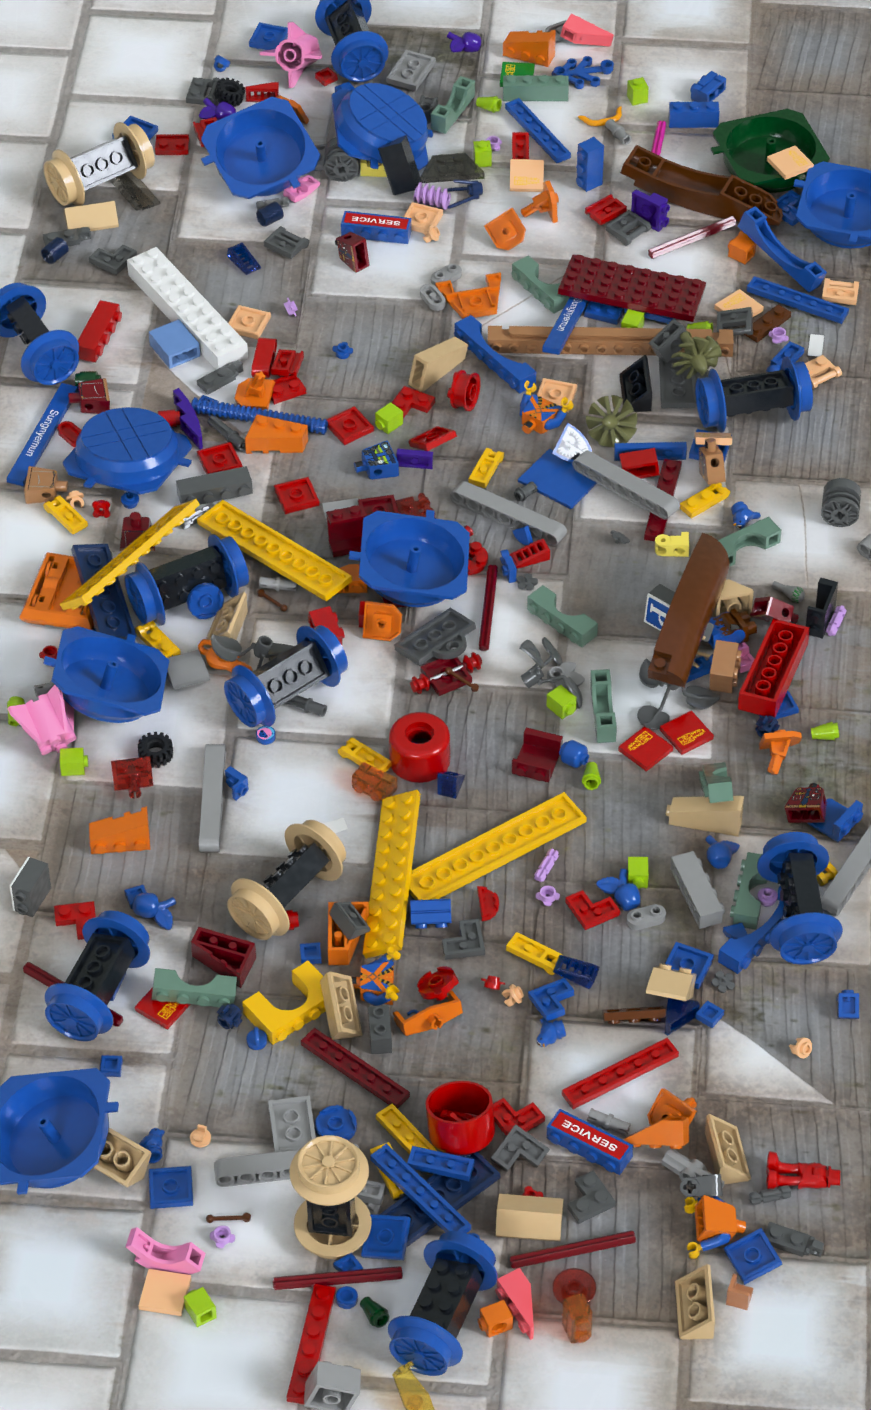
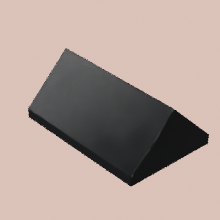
M407 135L378 148L393 195L414 191L419 182L422 181Z
M644 355L619 374L623 405L627 399L631 403L634 412H649L652 409V387L648 358Z

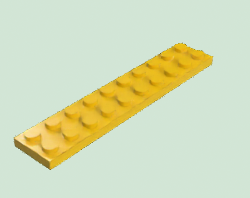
M197 499L174 506L60 603L62 609L67 610L71 608L74 610L81 605L86 606L91 603L94 595L101 594L105 586H109L116 581L115 577L126 573L128 566L136 564L140 556L149 553L151 546L158 545L162 541L161 538L163 536L166 537L173 532L172 528L180 526L184 523L183 519L185 517L193 515L196 512L195 509L200 505Z
M221 500L197 518L199 526L221 539L228 536L232 537L241 551L324 601H328L352 582L350 574L224 500Z
M417 789L382 798L369 899V916L366 922L370 927V931L365 933L362 953L366 959L387 953V948L392 944L399 947V951L402 950L421 796Z
M563 792L411 871L409 893L415 900L440 899L586 823L587 817L567 794Z

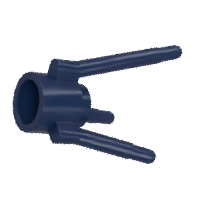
M454 179V183L470 185H467V187L447 188V192L467 190L468 195H471V197L449 205L448 209L473 199H479V195L483 194L482 183L478 182V180Z

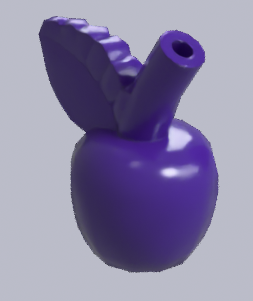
M451 32L447 35V38L452 40L450 43V50L452 52H476L481 47V37L473 32H466L462 37Z
M205 98L203 103L207 107L200 111L199 118L210 119L216 117L218 121L236 113V109L223 101L219 102L216 106L208 98Z

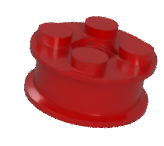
M464 370L454 373L451 388H449L447 393L453 408L464 407L466 411H471L475 407L480 393L479 374L475 372L467 374Z

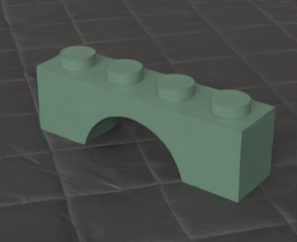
M462 76L458 78L453 85L447 104L445 106L438 104L432 111V130L444 134L447 133L475 97V80Z
M528 255L512 263L511 275L513 279L518 281L525 290H528L535 299H538L545 308L549 309L553 314L564 309L570 297L558 294L560 283L547 284L538 279L539 264Z
M766 517L718 540L727 551L729 567L735 564L736 552L743 547L757 546L766 550L779 544L781 529L770 517Z
M544 585L527 597V610L542 619L544 623L552 626L558 633L569 638L571 642L584 647L597 636L598 623L585 614L570 616L556 609V594Z
M610 669L591 670L590 690L597 743L616 742L617 725L612 706Z
M725 762L702 765V771H699V780L705 798L708 797L710 803L734 801L732 781L727 776Z
M747 852L746 860L742 859L740 871H743V875L739 874L737 886L740 888L735 890L733 902H736V905H732L730 917H733V925L743 923L745 928L757 930L761 902L750 894V890L758 885L767 884V880L759 874L757 869V862L762 854Z
M155 968L151 1000L212 1007L234 1004L237 977L216 975L210 983L195 986L182 981L176 970Z

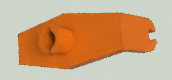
M450 990L447 993L449 1002L429 1006L406 1020L398 1011L393 1012L395 1016L393 1019L405 1036L431 1029L437 1030V1027L440 1029L444 1023L463 1013L461 1001Z

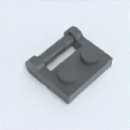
M193 77L186 96V103L205 105L203 100L208 98L215 104L214 92L218 80L221 79L217 77L213 79ZM208 87H210V93L207 97H205Z
M630 210L606 225V231L621 240L625 246H628L633 239L643 232L651 230V225L648 221ZM637 225L640 226L629 235L626 234L627 232L635 228Z
M281 226L264 240V247L290 259L309 245V239L294 235Z
M751 307L717 312V332H719V329L746 325V327L733 329V336L742 334L753 335V311Z

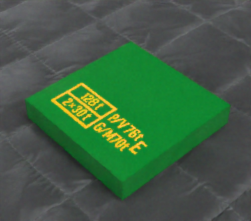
M502 62L500 87H503V76H534L535 63Z

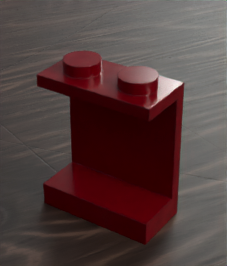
M355 505L326 512L328 542L333 558L348 555L350 551L361 552L363 518L367 516L363 506Z
M526 727L522 748L517 759L513 758L512 774L549 783L560 757L559 751L563 745V736Z

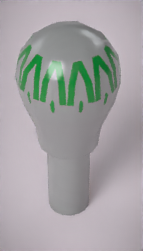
M776 581L772 584V588L783 592L794 603L801 602L805 597V592L801 587L785 586Z

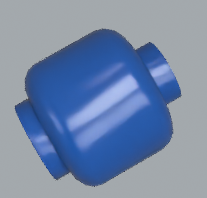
M575 740L564 742L560 748L559 755L561 756V761L573 768H579L589 760L588 748Z

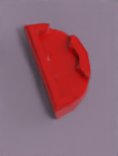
M477 886L483 922L490 920L499 911V898L495 892L493 893L488 890L487 887Z

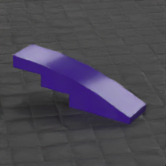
M177 388L173 390V399L177 411L180 412L181 430L201 450L203 449L199 420L188 398Z

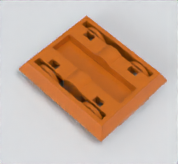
M49 552L45 554L19 618L22 621L43 626L46 624L64 628L79 626L90 630L93 629L94 623L88 605H81L74 610L71 608L63 610L60 606V603L82 586L73 556Z

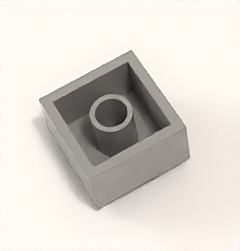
M318 1361L305 1382L304 1407L319 1410H350L360 1394L361 1369L348 1365H336L328 1361Z

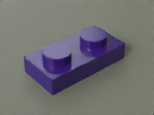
M397 449L396 458L399 467L433 469L432 451Z

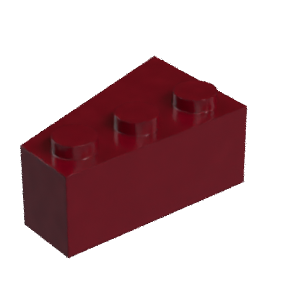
M198 927L191 940L192 957L219 975L237 977L236 986L242 988L256 960L255 943L202 927Z

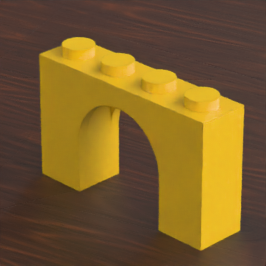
M306 961L292 970V983L307 998L302 1006L293 1010L278 1009L258 991L242 1001L243 1014L255 1027L266 1033L267 1039L272 1045L283 1041L288 1035L300 1030L305 1024L316 1020L321 1014L326 1012L320 980L324 976L309 961Z

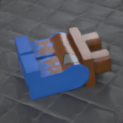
M734 608L730 612L721 613L717 617L710 618L709 623L714 624V628L708 643L714 650L716 640L735 643L748 642L749 635L757 633L756 623L754 621L750 622V616L747 611L738 613Z

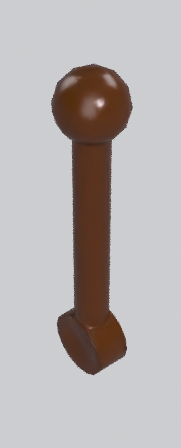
M263 589L257 591L259 597H265L280 607L281 611L285 612L287 610L286 605L280 604L265 594Z
M447 667L445 669L446 674H451L452 676L456 677L466 685L470 686L473 692L478 691V684L470 683L463 677L453 672L452 668Z
M244 1213L242 1216L207 1215L206 1221L208 1223L221 1220H243L244 1222H249L251 1215L249 1213Z

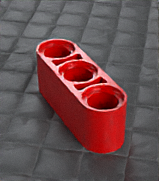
M258 338L252 363V377L262 371L265 378L270 379L271 368L277 350V339Z

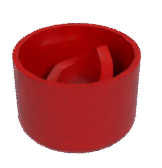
M415 712L402 716L392 725L389 732V760L392 761L391 768L394 773L404 780L423 783L435 780L446 772L450 764V732L442 719L430 713ZM425 738L429 740L423 744L411 742L412 739Z
M453 1081L438 1086L428 1095L425 1103L428 1133L431 1143L438 1150L452 1155H469L484 1149L492 1141L495 1134L493 1101L491 1093L484 1086L471 1081Z

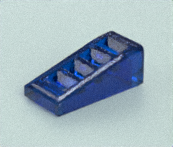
M243 242L228 248V258L246 275L261 269V266Z
M559 955L553 973L590 989L600 967ZM563 963L566 964L565 969H562Z

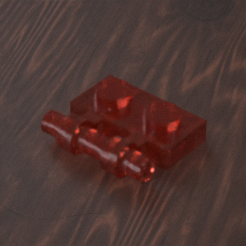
M424 493L418 495V501H414L413 496L395 500L399 514L426 517V510L434 511V509L430 507L429 498Z

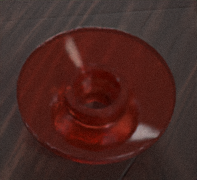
M578 1268L566 1269L555 1277L553 1281V1294L560 1303L566 1306L581 1307L588 1304L594 1298L596 1282L592 1275L585 1270Z

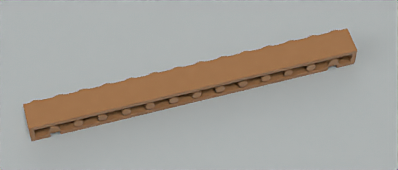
M488 326V345L497 353L551 354L542 352V347L553 327L509 326V329H502V326ZM574 327L560 354L657 356L649 342L663 328ZM686 329L691 333L692 338L700 337L706 339L707 336L712 337L721 348V357H733V329H719V332H712V329Z

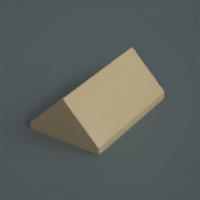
M115 201L69 207L63 210L67 229L89 227L90 231L119 227Z
M245 592L223 603V607L215 615L206 639L211 640V636L214 634L237 640L248 612L247 594Z
M327 972L320 980L331 1039L337 1040L363 1036L351 976Z
M708 1114L706 1116L705 1135L715 1174H721L724 1185L751 1180L737 1126Z
M109 1128L105 1147L99 1157V1163L93 1168L128 1188L144 1179L152 1153Z
M499 1194L496 1237L560 1242L564 1199Z
M706 1264L675 1281L679 1338L682 1340L714 1338L715 1316L710 1265Z

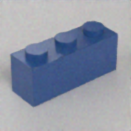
M669 102V128H717L720 113L719 102Z
M595 137L578 144L576 182L586 192L603 184L604 145Z

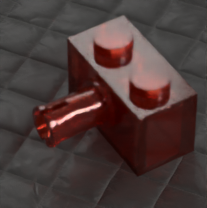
M150 756L111 761L115 791L129 789V797L135 799L134 792H136V798H139L141 796L140 788L153 786Z

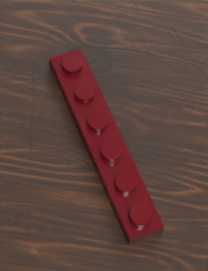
M664 459L657 488L673 497L682 461ZM650 512L644 540L655 541L658 535L664 534L668 519L664 520Z
M313 1028L301 1040V1046L388 1105L393 1104L398 1109L410 1097L408 1090L316 1028Z

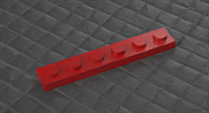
M667 1037L563 1089L562 1096L570 1107L575 1109L679 1057V1051Z
M314 1284L287 1393V1402L304 1404L305 1382L320 1360L336 1295V1287Z

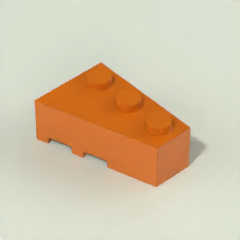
M541 30L536 33H529L528 31L510 32L503 42V56L548 67L555 57L556 30H551L550 32H542Z
M257 414L245 437L246 454H252V451L269 453V451L279 450L280 453H303L308 442V425Z
M147 806L142 807L141 811L133 814L130 811L125 812L124 816L116 819L108 817L89 823L91 854L151 850Z
M328 902V965H349L361 936L352 940L347 939L329 914L335 902ZM351 902L364 921L367 922L369 902Z

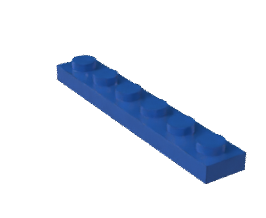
M520 98L505 103V109L529 132V135L556 164L571 158L569 150Z
M755 276L747 285L746 292L840 324L843 323L849 313V308Z
M385 1144L370 1155V1160L444 1232L459 1231L467 1233L471 1230V1224L390 1146Z

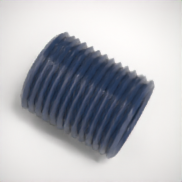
M273 202L257 210L256 216L258 222L266 227L282 219L284 213L280 204Z
M56 237L41 249V255L46 262L54 264L68 252L69 248L62 238Z

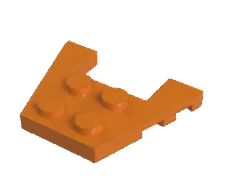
M501 272L487 274L485 280L488 287L454 292L451 281L435 283V286L443 294L446 301L462 319L470 315L476 318L497 314Z

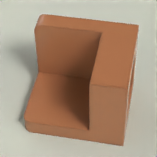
M733 1273L727 1290L726 1305L748 1310L753 1288L738 1284L737 1274Z

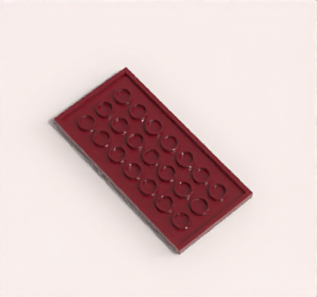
M572 255L558 288V294L694 322L706 288V282L700 279L685 278L681 275L675 276L666 272L651 271L647 268L641 269L632 265L602 261L598 258L592 259L583 255Z

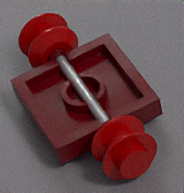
M472 652L471 657L464 655L462 663L457 657L432 661L421 666L419 679L414 676L412 677L410 682L411 688L418 694L422 693V689L429 691L430 685L438 696L451 692L466 684L451 674H446L445 669L447 667L452 668L453 672L472 683V676L469 672L473 673V668L480 670L482 659L479 654L476 655V653Z

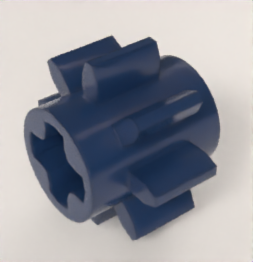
M765 715L764 719L761 717L758 719L755 730L762 738L764 733H774V731H777L780 725L776 718Z
M235 1004L222 1005L217 1011L219 1014L217 1021L225 1029L237 1028L243 1021L241 1019L242 1011Z

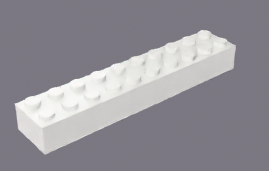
M157 247L127 260L129 277L171 322L180 319L199 342L200 353L216 370L237 360L241 362L248 360V345L243 338Z

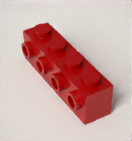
M99 301L78 339L79 359L96 363L99 356H102L105 345H108L111 334L115 332L116 325L122 318L119 304Z

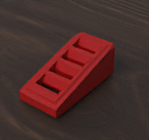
M279 82L246 86V102H261L267 98L279 96Z
M540 539L511 553L510 556L516 569L550 560V549L546 541Z

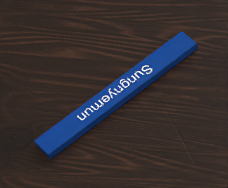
M569 298L542 347V352L557 355L561 353L589 300Z
M61 383L8 474L7 483L20 486L25 485L28 467H35L71 405L68 401V393H78V386Z

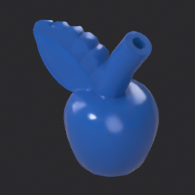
M711 835L705 839L710 845L707 849V860L712 867L717 869L726 868L731 862L732 854L736 853L740 847L738 843L728 840L717 842Z
M620 869L619 880L614 877H606L598 880L596 885L603 892L614 894L617 904L623 910L628 911L637 908L641 898L637 886L633 883H627L628 870Z
M141 893L136 895L133 900V911L136 915L149 919L154 917L155 922L160 927L171 930L173 917L167 908L175 905L176 901L172 897L166 901L159 902L155 894Z

